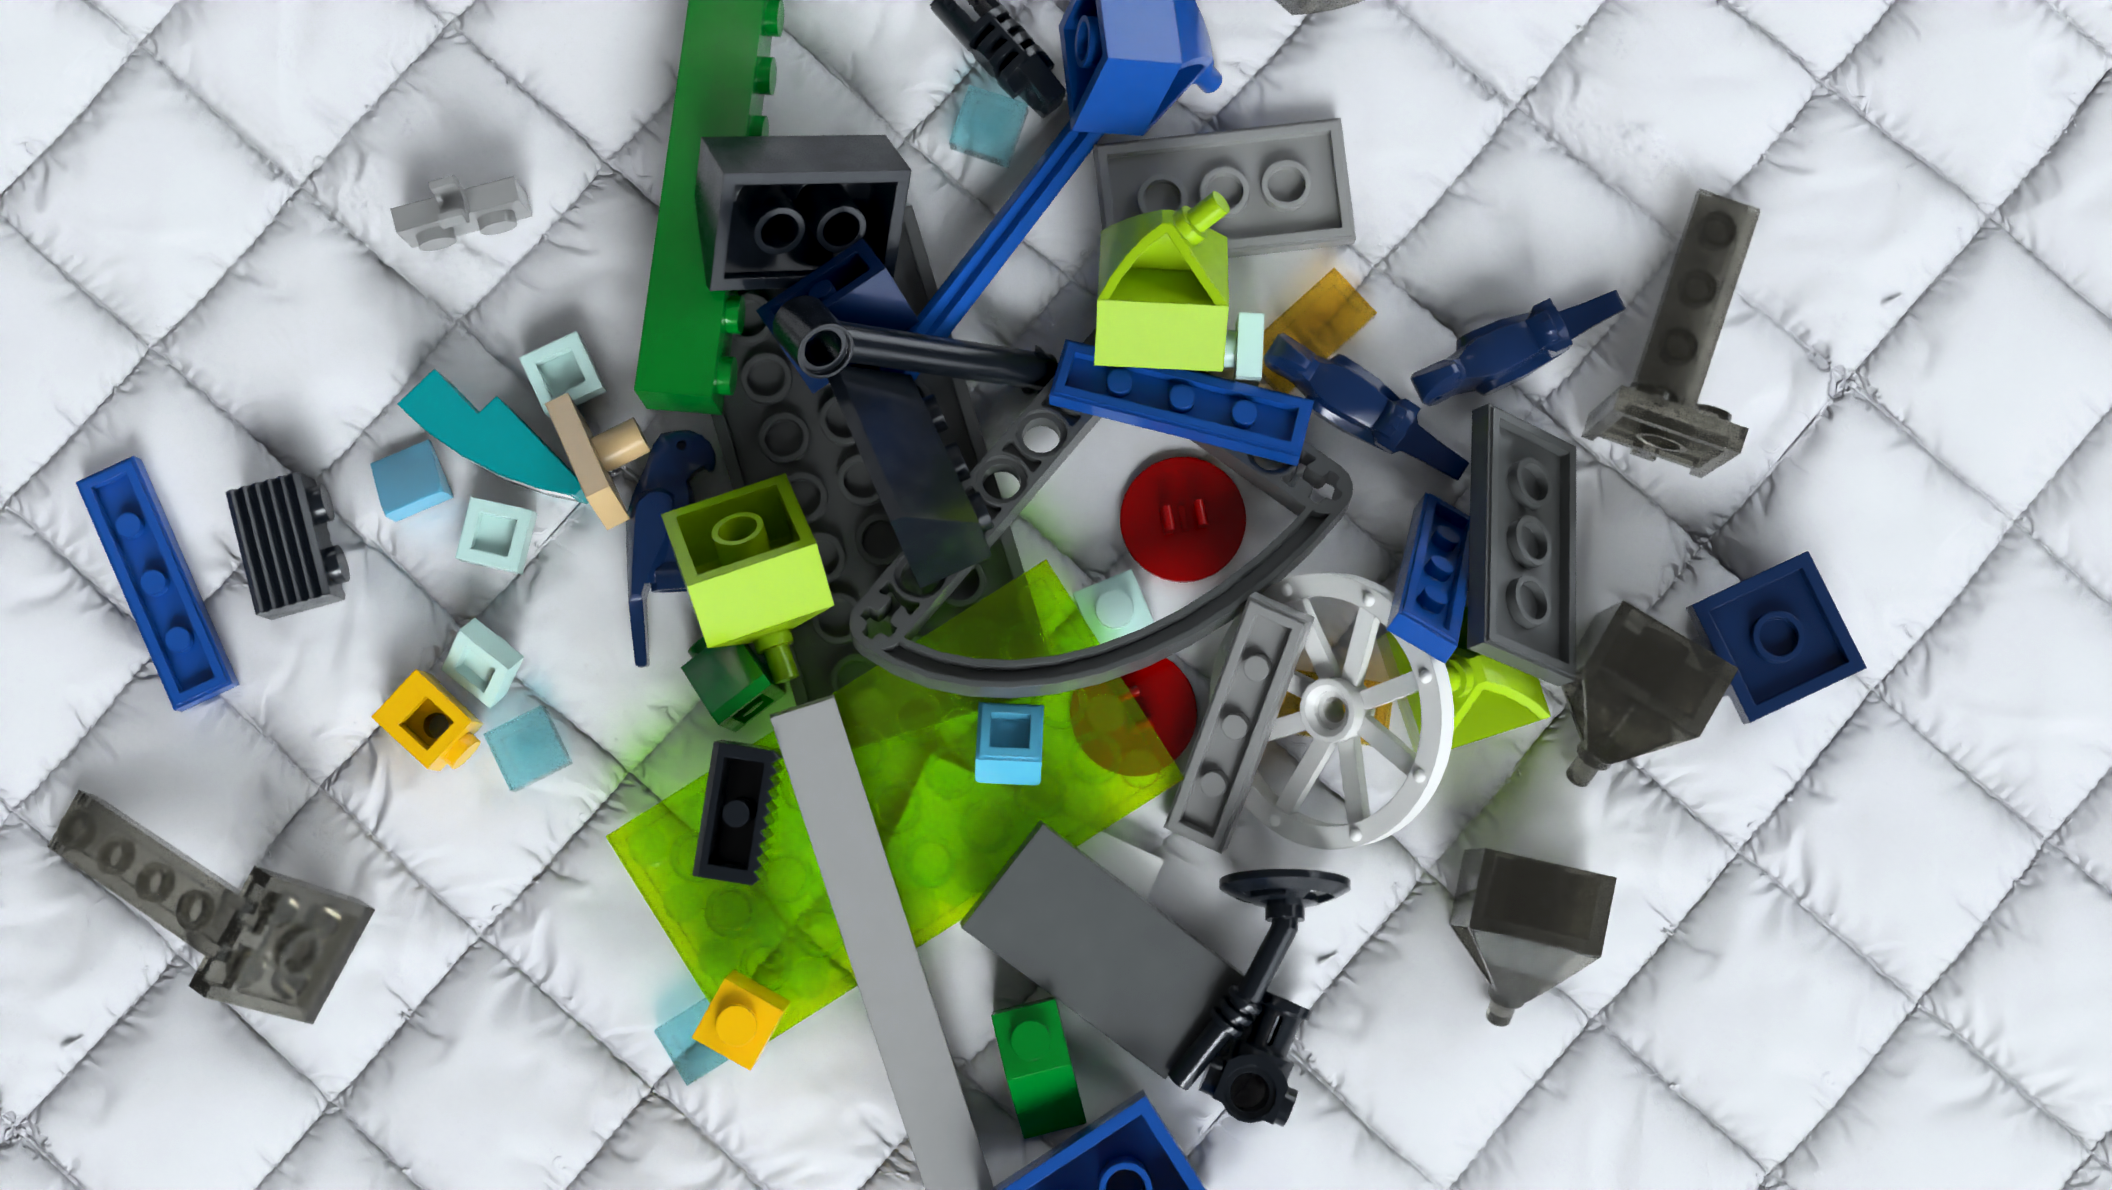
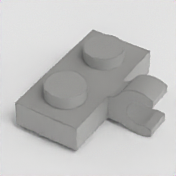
M455 175L428 182L429 188L435 197L390 208L396 233L412 248L419 246V249L423 251L447 248L456 243V236L479 230L484 235L504 233L514 229L517 226V220L532 217L527 193L514 176L466 189L461 186Z

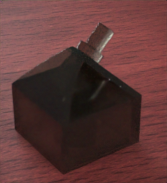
M1621 601L1595 614L1576 647L1575 681L1561 685L1581 740L1577 745L1578 755L1566 770L1567 778L1576 786L1586 787L1599 770H1607L1614 763L1700 737L1739 668L1625 601Z
M1487 848L1464 850L1449 925L1489 984L1488 994L1491 1000L1486 1010V1018L1490 1023L1500 1027L1507 1026L1511 1022L1515 1009L1522 1007L1526 1002L1543 994L1601 957L1617 877Z

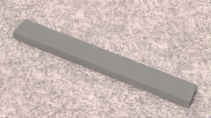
M832 694L770 714V720L925 1190L993 1189L991 1176L835 696Z

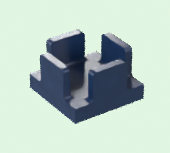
M1809 551L1686 607L1699 634V637L1689 641V646L1716 698L1729 696L1743 724L1760 719L1867 668Z

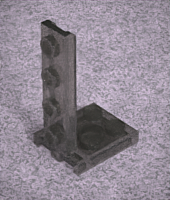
M1701 188L1696 192L1634 380L1630 387L1620 385L1589 413L1581 437L1591 441L1600 437L1631 448L1629 454L1652 462L1658 457L1690 468L1689 474L1698 478L1706 476L1741 454L1749 428L1732 423V415L1729 412L1715 406L1697 404L1759 218L1760 208L1716 195Z
M78 790L47 846L202 953L204 958L188 986L204 998L309 1024H314L375 911L373 907L358 898L255 865L240 891L105 800L82 790Z

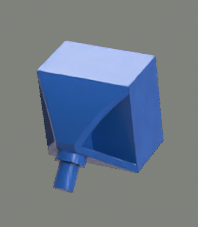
M1070 0L1059 24L1071 131L1144 136L1192 84H1196L1205 93H1212L1222 83V75L1214 67L1210 37L1195 0Z

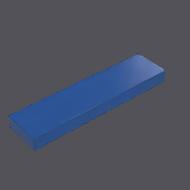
M1065 339L1049 394L1050 405L1298 466L1314 400L1193 370L1094 366L1095 346Z
M132 456L75 482L174 711L183 712L239 686L240 684L142 460Z
M1425 492L1413 511L1386 630L1445 664L1458 647L1467 598L1470 516L1433 494Z

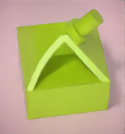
M1213 191L1192 208L1183 206L1178 211L1161 209L1143 213L1117 222L1101 231L1094 366L1223 372L1229 312L1228 240L1226 236L1210 229L1213 224L1230 212L1228 203L1220 193Z
M786 473L661 514L707 648L754 643L757 654L765 655L774 684L784 683L799 677L789 647L790 644L794 643L791 630L834 606L817 543Z
M1465 607L1458 647L1445 663L1454 704V731L1451 749L1551 717L1538 678L1467 649L1468 607ZM1387 632L1377 639L1389 679L1413 671L1405 652L1391 632ZM1419 692L1397 700L1413 750L1416 753L1421 731Z

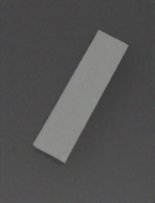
M1257 592L1252 593L1248 597L1164 828L1220 854L1228 848L1315 617Z

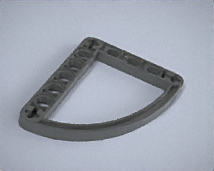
M1096 328L1083 343L1095 346ZM1197 371V372L1209 374L1207 371ZM1055 375L970 472L971 478L961 483L967 496L979 491L995 528L983 532L989 549L1102 418L1050 405L1049 394ZM1046 426L1056 432L1060 441L1051 451L1045 453L1034 452L1024 444L1023 437L1025 433L1031 428ZM1191 440L1298 517L1250 562L1220 585L1182 609L1140 630L1100 645L1055 656L1002 660L975 659L939 652L911 640L975 565L939 580L937 586L928 593L915 594L907 590L902 583L905 572L911 568L904 551H902L853 608L849 621L852 642L861 655L893 675L929 689L969 697L1021 698L1058 694L1098 685L1141 670L1193 645L1241 614L1248 597L1252 593L1263 594L1268 587L1282 581L1311 554L1342 519L1353 494V483L1349 474L1342 466L1305 440L1298 465L1301 463L1306 467L1303 478L1298 476L1293 487L1287 483L1293 479L1298 466L1286 464L1278 470H1266L1255 462L1253 455ZM1008 472L1017 478L1020 488L1010 498L996 499L985 491L983 484L986 478L993 473ZM1327 483L1334 488L1332 499L1324 498L1318 504L1310 498L1313 490L1312 487L1320 489ZM892 592L896 600L901 604L890 620L893 635L887 637L885 634L879 633L873 639L868 638L866 620L871 618L874 621L880 622L889 614L893 606L892 597L887 594ZM905 608L913 611L914 613L909 615Z

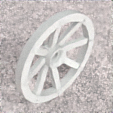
M1311 573L1284 579L1268 587L1262 595L1315 617L1304 647L1319 679L1314 680L1296 670L1294 671L1287 691L1301 698L1300 711L1277 718L1268 742L1307 731L1314 739L1280 797L1271 790L1257 770L1244 805L1270 830L1300 845L1317 849L1336 850L1374 843L1396 833L1411 822L1426 806L1442 779L1448 763L1454 731L1453 695L1446 665L1392 633L1405 652L1413 671L1367 688L1364 685V680L1379 624L1381 622L1387 627L1394 593L1369 579L1346 573ZM1318 596L1332 597L1359 606L1342 672L1309 598ZM1242 613L1234 619L1220 644L1211 675L1209 703ZM1419 692L1421 731L1416 753L1375 719L1374 716L1377 707ZM1360 737L1407 776L1395 796L1371 816ZM1337 744L1347 824L1326 823L1298 812Z

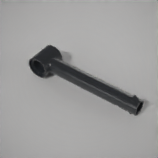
M808 295L797 296L788 300L777 311L773 321V333L779 344L805 374L818 379L836 375L850 362L999 385L1006 384L1012 387H1019L1023 393L1030 395L1041 391L1055 375L1058 366L1055 356L1046 353L1037 345H1035V351L1009 349L1004 346L839 321L822 301ZM818 332V334L813 339L808 341L814 334Z

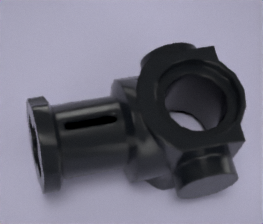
M1266 991L1260 1001L1263 1009L1259 1015H1254V1020L1248 1029L1245 1039L1234 1038L1226 1056L1222 1058L1216 1055L1205 1069L1198 1090L1221 1102L1227 1112L1238 1121L1247 1123L1266 1121L1272 1125L1275 1123L1284 1127L1298 1094V1090L1289 1087L1287 1083L1294 1063L1287 1058V1055L1301 1021L1309 1020L1312 1011ZM1279 1016V1020H1278V1022H1277V1024H1276V1027H1275L1274 1032H1273V1034H1272V1036H1271V1039H1270V1041L1267 1043V1040H1268L1269 1035H1270V1033H1271V1031H1272V1028H1273V1026H1274V1023H1275V1021H1276V1018ZM1255 1073L1264 1080L1266 1088L1264 1097L1260 1103L1253 1107L1244 1108L1236 1105L1231 1100L1230 1090L1232 1083L1241 1074Z

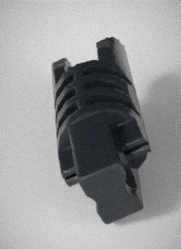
M954 0L932 1L930 6L934 14L960 43L973 54L974 58L988 74L997 80V84L1012 99L1019 95L1041 118H1045L1062 104L1066 89L1051 71L1055 64L1045 51L1035 44L1033 38L1017 20L1011 18L1007 9L998 0H967L969 5H972L975 12L981 17L976 22Z

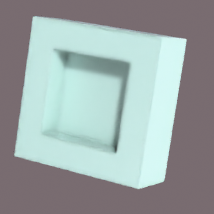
M1239 312L1235 323V330H1227L1224 368L1234 369V381L1259 386L1262 379L1265 313Z
M577 331L519 357L541 407L549 418L551 417L545 403L565 393H568L575 405L578 406L607 392L586 345Z
M470 496L455 558L462 562L522 575L537 513L533 510Z
M1132 569L1073 593L1074 600L1094 646L1135 632L1154 623Z
M474 618L458 631L441 670L487 707L492 708L506 696L524 656L511 647L502 637L496 635Z

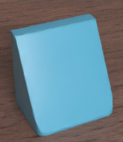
M429 439L370 464L385 517L395 522L454 498L433 444Z
M979 702L975 759V780L977 782L1014 785L1040 784L1044 705Z

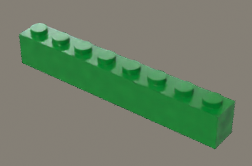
M688 0L634 391L646 409L722 415L725 395H734L738 367L736 357H730L733 334H741L744 328L745 298L738 295L739 290L710 291L706 285L695 203L701 137L769 136L768 117L762 116L764 95H773L776 86L775 57H770L772 37H781L784 25L783 0Z

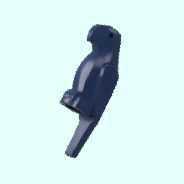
M1617 290L1562 311H1558L1549 298L1534 305L1529 313L1500 319L1463 335L1456 341V351L1451 356L1413 373L1410 378L1421 402L1429 407L1437 405L1454 395L1476 391L1482 396L1490 395L1526 378L1569 350L1573 345L1572 340L1626 308Z
M1285 333L1278 334L1264 356L1265 365L1272 372L1292 382L1306 399L1314 400L1312 413L1342 432L1389 454L1401 451L1456 481L1460 479L1469 465L1467 460L1441 443L1418 424L1417 414L1421 409L1419 406L1406 398L1400 399L1379 378L1346 356L1337 354L1331 359L1316 355Z
M690 430L671 431L660 434L652 446L646 466L634 490L627 511L630 517L626 521L628 603L635 665L640 668L650 665L647 597L650 588L651 592L654 593L687 592L661 514L695 503L689 482L698 472L704 469L709 473L714 472L716 466V454L712 444L702 435Z

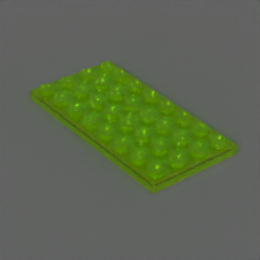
M1047 559L915 641L939 652L975 659L1002 660L1055 656L1100 645ZM877 665L832 693L835 696L916 948L963 919L1040 820L1077 847L1185 779L1121 677L1098 685L1052 695L1021 698L969 697L929 689L893 675ZM979 702L1044 705L1042 767L1039 785L979 783L975 780ZM774 731L753 743L754 745L780 748ZM784 759L779 761L784 770L777 774L782 783L775 787L780 796L773 800L778 809L771 813L776 822L769 826L774 835L767 839L772 848L765 852L770 861L763 865L768 874L753 885L693 876L709 771L606 836L709 1003L713 1000L724 978L733 970L740 972L791 1001L769 1041L858 986Z

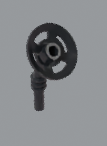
M1261 869L1236 872L1220 878L1219 889L1237 900L1265 908V920L1272 922L1241 984H1232L1228 989L1230 996L1223 995L1219 1000L1221 1007L1214 1006L1211 1009L1210 1015L1212 1020L1168 1072L1169 1078L1178 1087L1188 1090L1232 1036L1241 1037L1245 1031L1242 1025H1251L1254 1020L1251 1014H1260L1263 1009L1260 1001L1298 932V922L1305 921V908L1332 901L1351 890V881L1348 877L1317 870Z

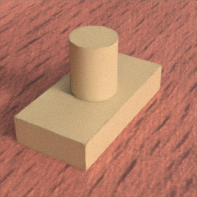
M568 393L545 403L583 493L605 528L609 530L629 520L630 517L610 471L651 452L635 418L633 417L593 436L590 427Z

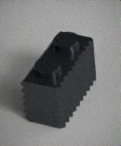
M292 472L288 475L278 476L275 479H267L263 482L241 486L238 489H231L225 492L257 616L274 620L345 600L342 583L348 582L350 579L349 567L339 545L333 546L330 540L327 522L333 521L335 515L331 497L323 484L317 485L315 479L302 472Z
M729 740L714 741L693 876L753 885L768 874L763 865L770 861L765 852L772 848L767 839L774 835L769 826L776 822L771 813L778 809L773 800L780 796L775 787L782 783L777 774L784 770L779 763L783 759L780 748Z

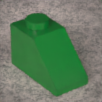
M702 637L688 650L692 659L680 667L716 723L733 732L740 730L786 694L779 684H774L771 673L748 644L707 648L704 637Z
M1052 996L993 1011L991 1018L1024 1139L1086 1124L1087 1121L1057 999Z

